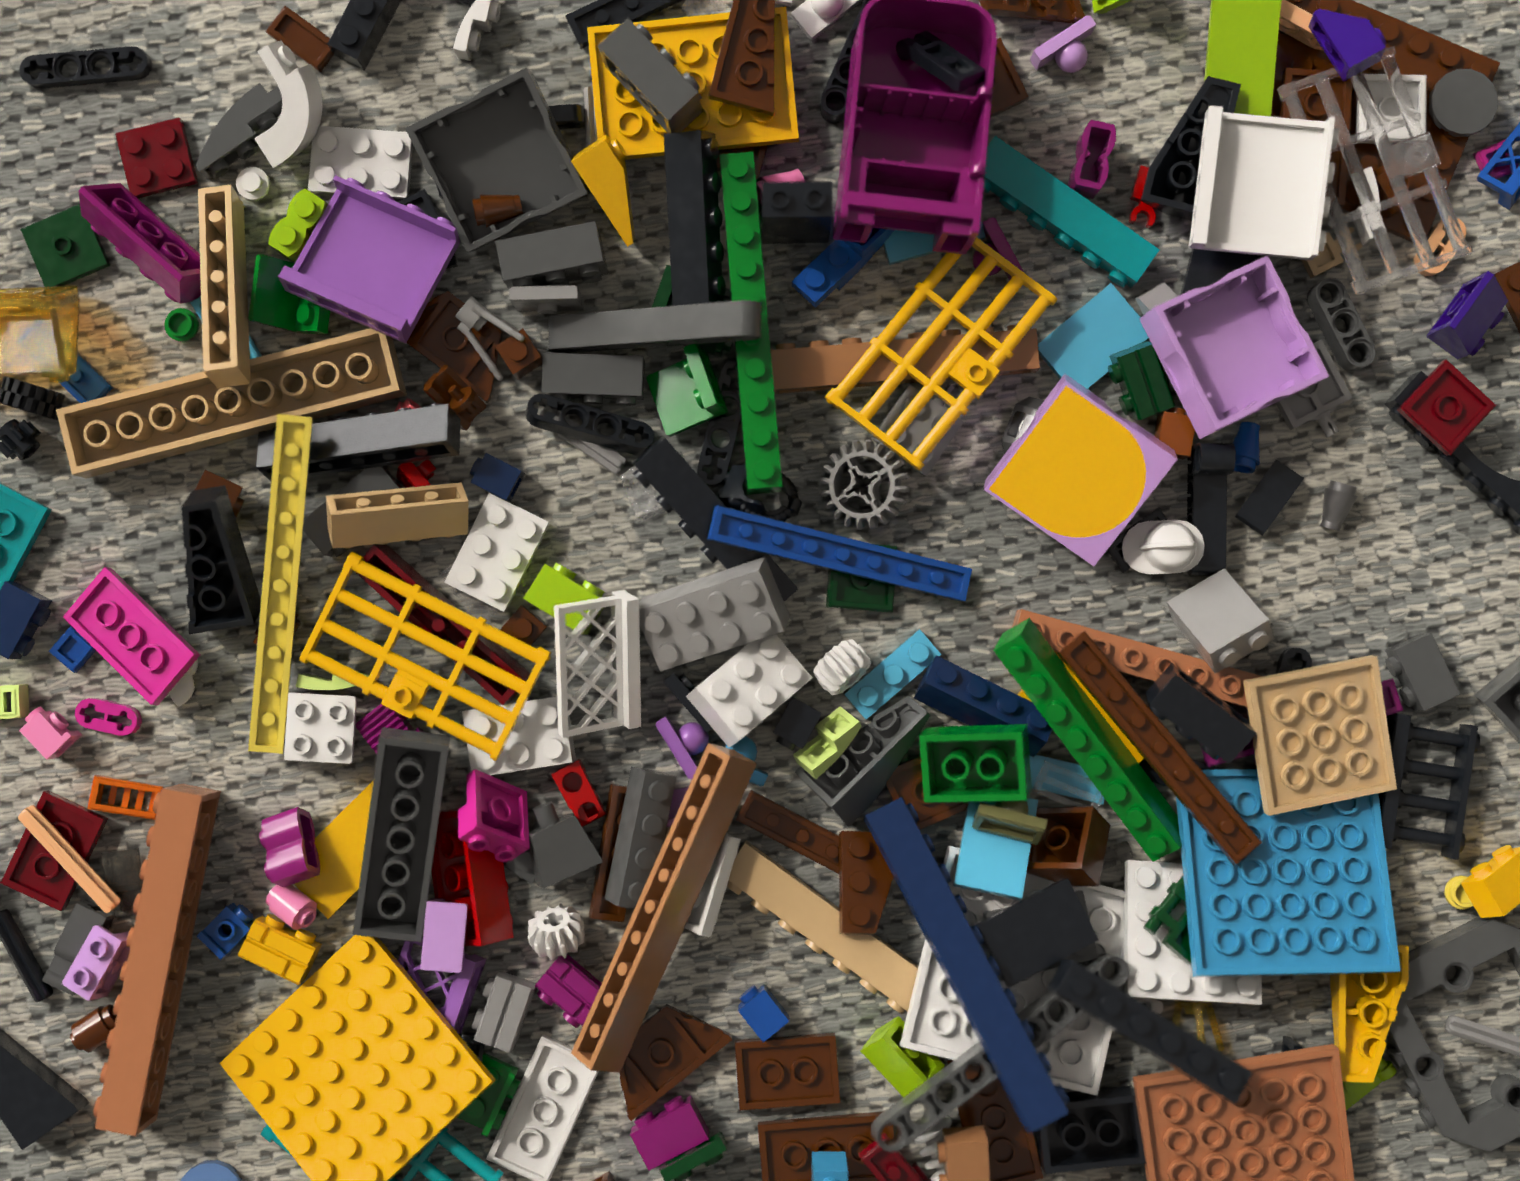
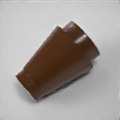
M479 194L480 198L472 199L477 226L486 225L487 228L523 214L519 194Z

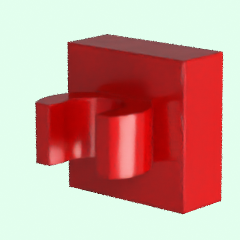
M429 460L423 461L417 467L412 462L403 463L398 466L396 478L405 488L430 486L428 480L435 475L433 472L436 471V468Z

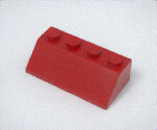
M460 808L440 811L431 870L435 898L445 899V902L465 903L468 905L465 946H485L514 938L513 918L510 913L508 883L505 877L504 863L495 858V853L488 850L473 851L469 848L468 842L459 839L458 810Z

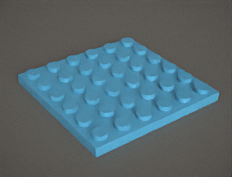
M1257 769L1202 770L1262 842L1237 865L1231 863L1176 797L1179 835L1182 844L1181 857L1193 977L1401 972L1378 793L1269 816L1263 812Z

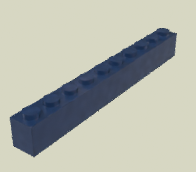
M900 797L865 815L864 821L1026 1132L1032 1133L1068 1114L1069 1112L1065 1105L1069 1104L1066 1093L1060 1084L1054 1086L1048 1074L1052 1071L1048 1059L1042 1051L1037 1054L1031 1040L1035 1039L1034 1033L1025 1019L1019 1020L1014 1008L1018 1007L1017 1001L1009 988L1003 989L997 978L1001 975L1000 969L992 956L987 958L982 950L981 945L985 943L976 925L970 927L964 915L968 913V909L959 894L953 895L948 885L952 880L943 863L939 865L936 863L932 855L936 851L929 835L927 833L921 834L916 822L920 820L911 803L905 804L903 798Z

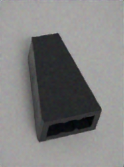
M0 1028V1118L23 1150L88 1105L89 1102L86 1097Z

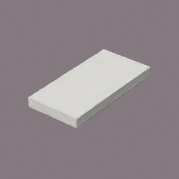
M542 1034L486 1160L532 1181H550L599 1071H591L571 1054L572 1047Z

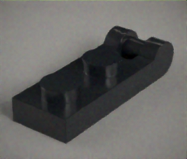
M929 31L920 32L914 36V39L905 38L896 44V52L901 60H912L957 92L967 90L984 82L986 71L984 68Z

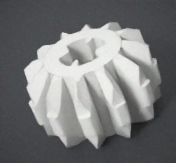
M853 639L845 640L839 645L833 646L829 652L825 653V656L818 661L813 673L824 690H827L831 695H837L858 682L866 674L867 669L870 668L871 661L860 644H857Z
M560 903L556 908H550L547 905L544 912L535 911V918L528 921L529 935L527 937L529 944L536 951L539 958L548 956L552 961L557 956H563L566 959L568 952H578V946L584 943V921L580 913H577L573 906L564 908Z

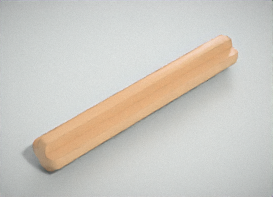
M34 805L25 808L18 816L19 821L104 913L111 912L120 904V897Z

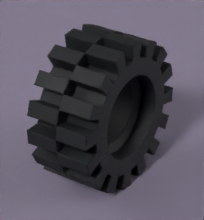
M3 377L0 386L1 404L58 420L56 409L62 408L65 398L64 394L10 377Z

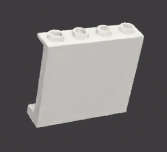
M1209 106L1204 117L1189 248L1313 260L1318 256V252H1323L1326 242V231H1321L1323 217H1328L1331 202L1330 197H1326L1327 183H1332L1335 171V163L1330 162L1331 149H1336L1339 138V128H1334L1335 117H1329L1324 122L1223 112V107Z

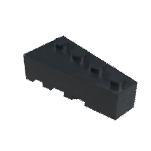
M226 486L194 490L182 505L183 540L187 561L185 564V576L188 578L187 609H189L190 621L188 623L189 634L254 624L260 614L261 598Z

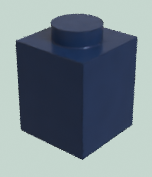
M485 453L483 459L478 457L470 471V475L473 476L472 484L511 503L525 476V473L488 453Z

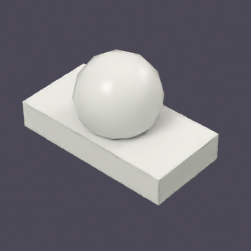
M806 0L791 12V17L812 42L862 0Z

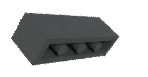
M631 766L604 898L618 907L635 909L664 843L676 776L661 771Z

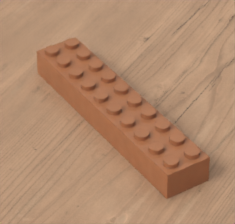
M177 784L161 788V793H157L153 804V812L156 813L155 823L149 829L146 840L147 846L150 847L148 859L144 860L140 870V879L143 880L142 890L136 896L133 906V912L137 914L135 926L128 933L127 947L130 948L128 961L123 963L120 972V981H123L121 994L115 1000L113 1014L117 1015L115 1028H112L108 1035L107 1049H110L108 1062H105L100 1074V1082L104 1084L102 1094L97 1098L93 1110V1116L97 1117L95 1129L136 1136L157 1120L221 793L219 790Z

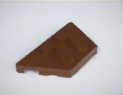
M446 291L427 303L407 344L440 369L443 365L450 366L476 392L479 398L488 403L491 400L495 376L466 335L457 329L461 321L455 315L465 303L449 291ZM487 321L479 331H476L474 328L471 331L497 367L499 352L495 346L501 343L503 332Z
M668 1004L642 1023L620 1071V1082L622 1091H624L627 1115L630 1121L635 1119L733 1039L731 1034Z

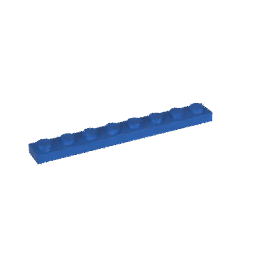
M721 506L714 507L707 539L960 602L966 601L972 573L971 568Z

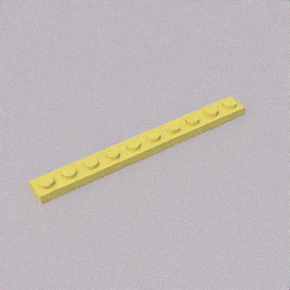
M277 414L248 751L283 754L313 417Z

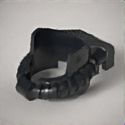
M745 464L742 466L733 465L731 471H727L724 479V488H720L718 492V498L729 509L734 508L738 511L786 522L791 516H797L802 506V501L798 499L799 495L794 483L783 473H781L782 490L788 496L789 502L787 507L781 506L776 510L766 511L762 502L748 498Z

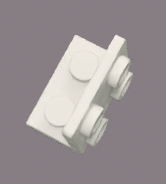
M289 692L284 760L352 763L357 697L310 694V692Z

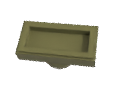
M997 801L995 806L980 803L974 815L972 828L1037 845L1046 830L1047 819L1028 815L1027 801Z

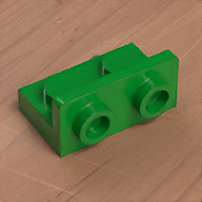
M484 1053L482 1063L496 1081L457 1118L483 1129L481 1134L488 1137L492 1128L499 1130L507 1111L501 1109L506 1097L513 1099L521 1080L515 1078L519 1068Z

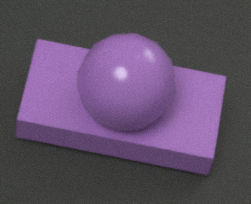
M665 716L657 721L655 726L688 779L692 780L698 767L692 755L700 754L706 749L709 743L708 732L696 722L684 724L677 732L668 716Z

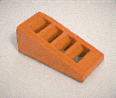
M95 775L87 809L155 820L156 813L153 812V804L157 793H161L163 786ZM104 785L111 786L108 803H101ZM118 787L125 788L121 806L114 805ZM132 789L138 790L135 808L128 807ZM145 791L152 792L148 811L141 810Z

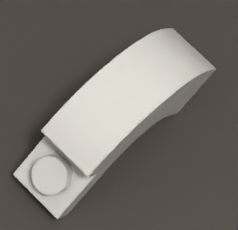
M282 40L267 44L257 51L278 84L282 95V111L278 121L270 129L254 138L272 168L294 158L311 143L317 133L322 117V94L314 69L311 64L298 68L294 53L288 46L284 45Z

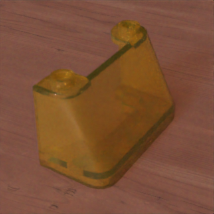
M78 286L0 289V375L41 373L42 377H49V381L52 383L71 380L70 375L77 372L80 313Z

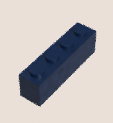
M937 655L926 669L914 695V699L969 726L1027 724L1029 754L1032 757L1047 743L1052 730L1031 701Z

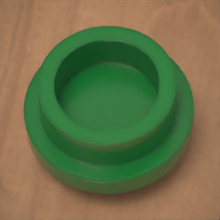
M178 308L167 315L164 326L166 333L172 339L185 342L195 337L199 329V321L190 310Z

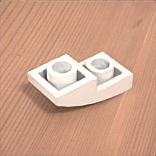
M475 0L466 13L453 46L458 59L471 61L473 51L478 52L480 47L481 33L477 30L491 32L492 23L498 22L501 4L497 0Z

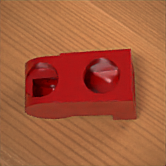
M581 759L551 774L569 809L572 810L582 827L606 815L605 809L586 773Z

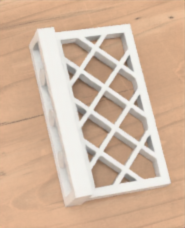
M621 590L612 592V596L555 605L558 735L565 738L619 726H625L628 729L641 727L639 599L627 591ZM611 606V617L602 627L593 619L602 608ZM578 612L584 618L571 633L565 628V614ZM591 623L600 631L590 644L586 646L578 637ZM607 636L612 640V649L602 659L594 651ZM576 642L585 650L574 664L571 665L566 661V652ZM592 655L600 664L590 677L587 678L579 670ZM608 668L612 672L613 680L603 691L595 683ZM577 674L586 682L572 697L567 693V685ZM593 687L601 696L588 710L580 701ZM609 700L613 703V717L600 720L595 715ZM576 706L586 712L577 725L568 726V717Z

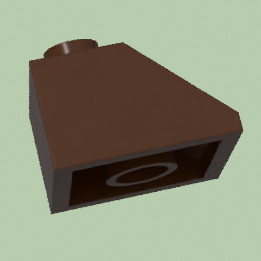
M1094 807L1037 808L1036 817L1047 819L1046 830L1039 844H1031L1026 873L1054 882L1068 878L1072 886H1099L1111 825Z

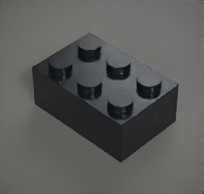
M1132 1085L1099 1089L1097 1096L1080 1091L1066 1092L1069 1104L1065 1105L1069 1113L1036 1130L1039 1161L1045 1174L1146 1163L1135 1091Z

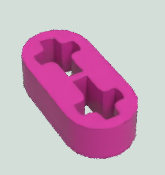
M87 698L82 700L75 709V718L81 726L118 736L134 734L142 724L141 714L136 708L104 699ZM94 704L95 711L105 713L104 718H93L90 722V716L85 714L86 708H92ZM127 712V718L132 720V724L122 729V723L113 721L112 717L113 715L123 716Z

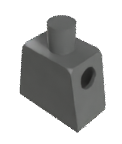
M552 801L541 804L533 809L540 826L529 831V853L535 881L538 886L542 888L549 887L602 863L600 855L574 815L567 814L558 818Z

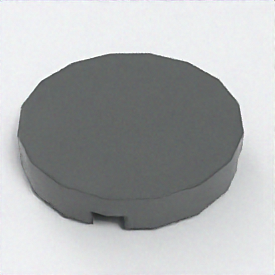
M1456 69L1445 74L1434 85L1428 98V112L1433 123L1439 129L1442 128L1454 137H1469L1482 131L1494 119L1498 109V94L1493 83L1483 73L1473 69Z

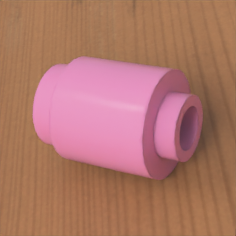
M275 885L266 897V904L269 906L270 912L294 930L308 927L316 918V902L293 885L287 887Z

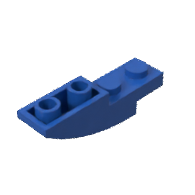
M872 227L866 243L842 240L833 241L792 280V287L816 308L836 288L840 291L880 249L894 230Z

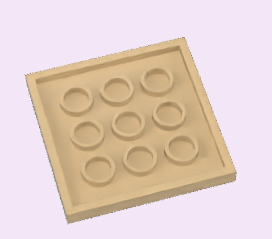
M1369 655L1243 680L1250 725L1256 731V735L1252 740L1264 814L1270 816L1397 789L1377 656Z

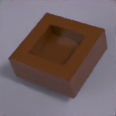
M521 605L500 630L532 646L546 630L547 626Z

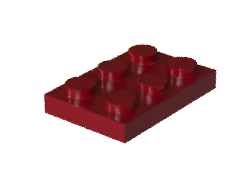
M43 791L36 808L88 863L108 818L51 791ZM27 828L0 882L59 911L66 910L78 884Z

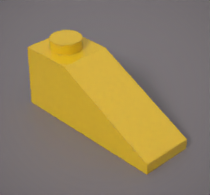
M608 134L575 154L571 163L628 247L634 242L635 232L626 162L623 159L627 155L617 139L612 141Z

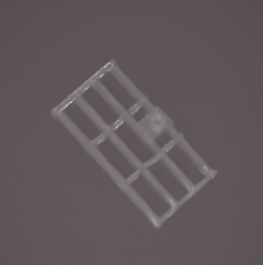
M1394 46L1385 49L1380 61L1402 117L1383 124L1362 71L1350 79L1369 129L1350 136L1329 81L1340 76L1335 68L1298 81L1283 84L1277 88L1280 99L1285 101L1292 119L1307 120L1297 91L1313 85L1317 87L1328 118L1335 117L1334 128H1339V138L1336 149H1331V153L1341 150L1362 208L1343 215L1332 183H1327L1326 197L1331 199L1328 214L1330 220L1327 223L1329 228H1333L1353 279V282L1350 284L1355 295H1362L1373 288L1474 252L1471 245L1467 246L1445 189L1448 184L1446 179L1441 178L1437 168L1441 164L1430 132H1423L1419 121L1422 119L1421 114L1415 111L1394 57L1397 54ZM1406 126L1410 138L1391 145L1387 132ZM1371 138L1374 139L1395 197L1378 203L1374 199L1354 144ZM1424 172L1428 185L1409 191L1404 178ZM1432 193L1454 250L1435 258L1413 203V199ZM1396 205L1400 207L1420 259V263L1404 269L1400 267L1379 212ZM1365 216L1388 273L1368 281L1347 225L1348 222Z

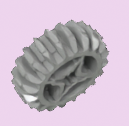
M867 439L864 443V448H862L859 440H854L852 442V451L847 445L840 446L843 458L836 453L830 455L831 460L836 464L835 466L825 464L823 467L826 472L831 473L830 478H820V483L829 484V490L821 491V496H831L832 498L831 501L825 504L826 509H832L837 506L838 509L833 515L836 520L846 514L844 525L847 527L851 526L855 519L858 530L865 528L866 521L870 529L878 528L877 518H879L881 523L887 525L890 523L887 512L895 517L900 514L899 509L894 504L906 505L907 503L905 498L899 496L900 492H910V486H901V480L910 478L909 473L899 474L898 469L902 468L905 462L904 460H899L893 463L892 460L897 454L890 450L884 455L886 445L883 443H879L874 450L873 440ZM865 456L870 457L881 463L884 468L869 473L863 465L858 463L857 459ZM849 466L848 472L851 476V482L842 492L841 478L844 470ZM861 475H863V479L876 478L867 486L869 494H867V490L855 491L863 483ZM889 477V494L882 504L879 487ZM859 496L867 504H870L874 511L869 513L860 512L852 508L847 501Z

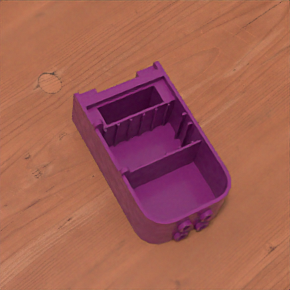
M870 0L864 7L851 49L833 230L834 240L866 243L873 227L933 234L932 251L966 254L975 241L980 229L997 43L996 25L989 12L979 4L966 0ZM929 31L986 70L984 82L967 90L957 92L912 60H901L896 52V44L905 38L914 39V36L920 32Z

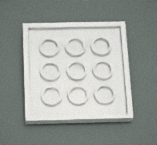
M1139 860L1124 861V961L1129 967V977L1124 983V993L1132 998L1262 1005L1261 976L1193 977L1192 964L1187 965L1161 943L1169 932L1167 929L1161 926L1155 935H1152L1143 928L1150 918L1148 914L1153 907H1159L1168 895L1167 889L1173 882L1177 883L1182 877V863ZM1178 903L1170 915L1178 921L1186 907L1182 903Z

